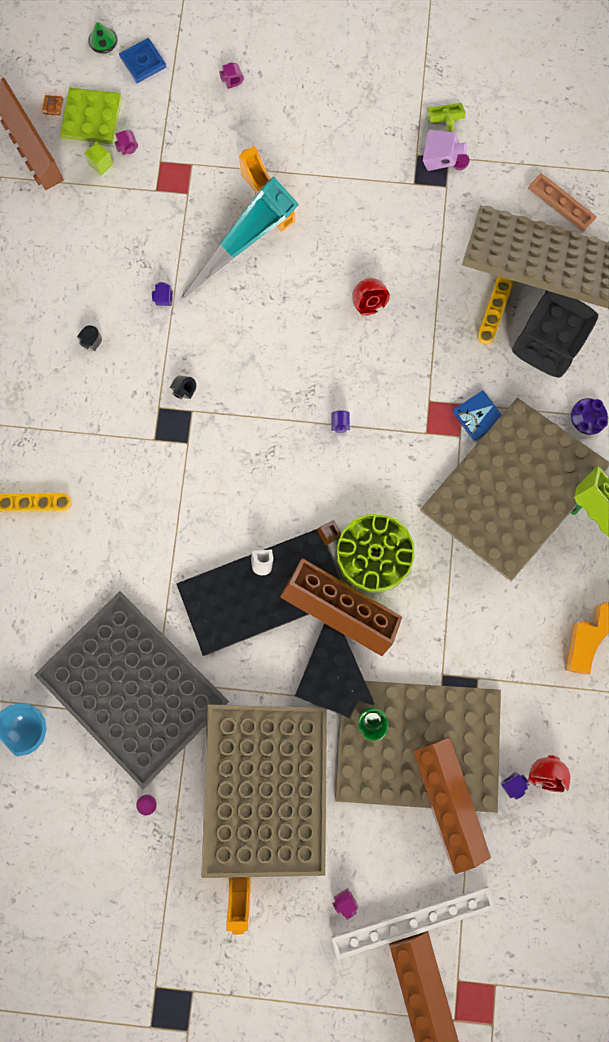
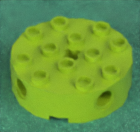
M366 514L353 520L342 531L337 545V565L343 577L354 588L367 593H384L397 587L410 573L414 561V542L408 529L397 519L382 514ZM372 550L374 552L379 551L378 557L371 555Z

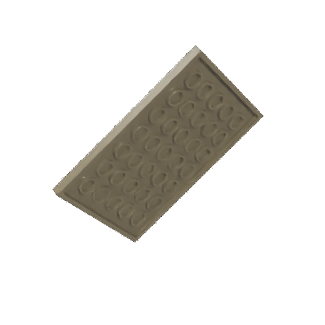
M480 205L462 262L463 266L609 309V241L605 242L594 236L588 237L577 231L571 232L564 230L560 226H550L543 221H533L525 216H516L508 211H499L491 206Z
M517 397L422 506L420 511L512 582L577 506L574 498L576 487L597 466L605 473L609 468V461Z
M365 681L374 700V706L358 700L351 719L342 715L340 717L336 802L431 808L412 750L450 737L475 811L498 813L501 690ZM371 707L381 709L387 716L389 723L387 734L382 740L375 742L366 740L358 729L359 715L365 709Z
M207 705L202 878L325 876L327 709L319 707Z

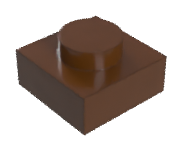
M334 520L316 529L325 546L339 539L342 534Z

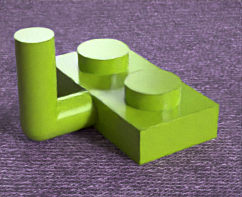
M462 103L427 108L430 124H439L446 121L447 132H454V121L465 119L466 112Z

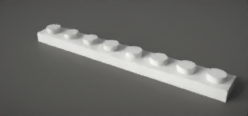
M487 886L332 936L331 939L337 960L496 908L490 889Z

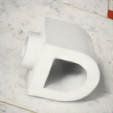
M261 549L252 551V568L256 574L267 575L271 572L273 564L272 550Z

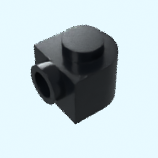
M92 325L85 326L77 335L80 341L79 344L87 350L90 348L96 351L102 342L101 334Z
M180 375L173 380L169 388L173 390L172 394L176 398L191 399L197 385L194 378Z

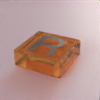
M45 95L42 108L43 114L61 116L63 97Z

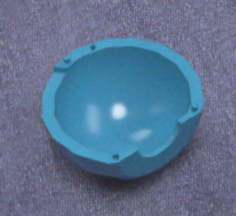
M23 703L10 705L0 712V740L15 756L28 755L39 748L44 741L47 730L45 718L40 710L32 705Z

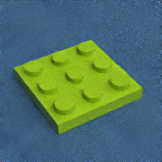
M69 87L60 132L61 138L114 144L122 100L121 93Z

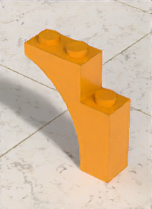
M253 145L241 152L239 162L241 176L254 190L256 195L271 178L263 165L258 150ZM293 211L284 221L277 225L281 232L295 222V212Z
M603 602V604L596 606L593 626L588 621H580V623L573 624L566 671L583 675L591 673L596 650L602 640L609 634V602Z
M252 877L229 878L226 931H232L234 935H241L249 930L251 923Z

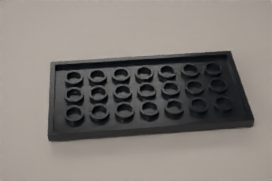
M316 529L263 549L272 550L273 554L272 570L267 575H258L253 571L251 554L176 583L203 656L310 615L280 597L302 558L341 581L327 545L325 546Z

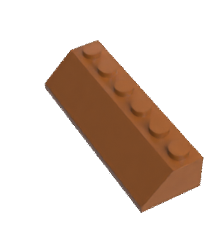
M3 77L0 80V116L2 117L0 122L5 131L9 129L11 132L8 135L13 144H18L19 147L16 149L22 158L26 157L27 161H25V164L29 171L35 172L33 177L38 186L42 184L46 191L61 183L64 179L55 160Z
M303 558L300 560L280 596L282 599L380 656H383L393 645L402 620V616Z
M450 737L413 749L412 753L454 874L476 868L489 860L491 855Z
M428 931L389 943L415 1042H459Z

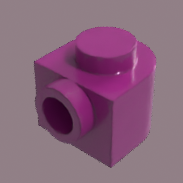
M231 62L223 65L222 71H219L221 81L225 82L227 89L240 85L244 80L237 63Z
M131 130L115 133L117 141L114 143L118 152L125 155L136 151L138 143Z
M348 888L333 897L335 900L332 903L334 909L338 914L342 913L346 920L357 914L358 903Z

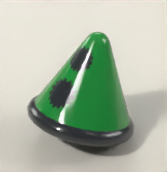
M99 22L95 24L88 39L91 49L100 54L109 53L116 47L118 42L116 33Z

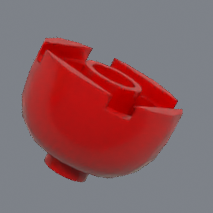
M367 278L360 281L352 292V301L356 310L361 315L366 316L377 313L376 309L381 306L384 308L390 298V293L386 286L375 278Z
M548 755V757L540 758L532 764L528 781L535 786L536 783L542 784V789L562 793L565 789L569 791L571 776L569 768L560 761L559 757Z

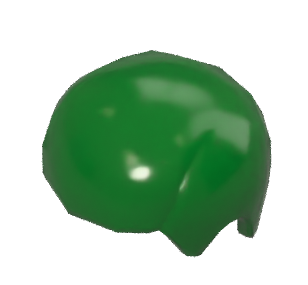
M375 707L365 709L359 715L358 729L366 740L374 742L382 740L387 734L389 727L387 716L381 709Z

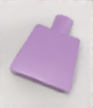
M428 130L423 162L427 171L454 166L457 155L467 153V143H459L456 133Z

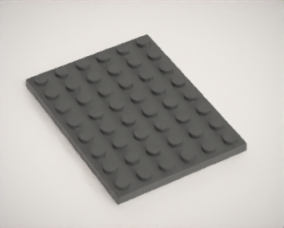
M121 591L34 674L142 789L207 725V705H227L229 703L221 692Z

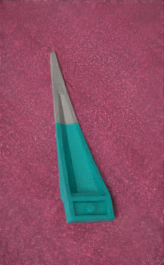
M272 177L256 193L184 292L182 298H186L232 259L284 221L299 206L296 200L275 177Z

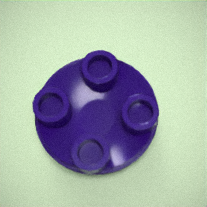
M585 398L573 406L571 421L579 432L586 435H594L601 432L608 425V413L601 400Z

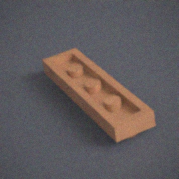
M542 173L528 187L529 190L583 233L597 217Z

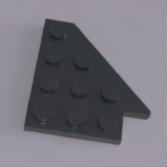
M324 623L295 697L351 719L358 700L372 706L375 703L345 635Z

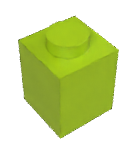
M97 141L84 153L89 166L101 176L114 164L109 151Z

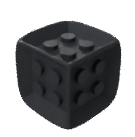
M546 290L529 317L523 331L515 341L512 352L536 369L550 376L560 378L569 369L573 359L583 347L598 320L599 314L590 306L577 299Z

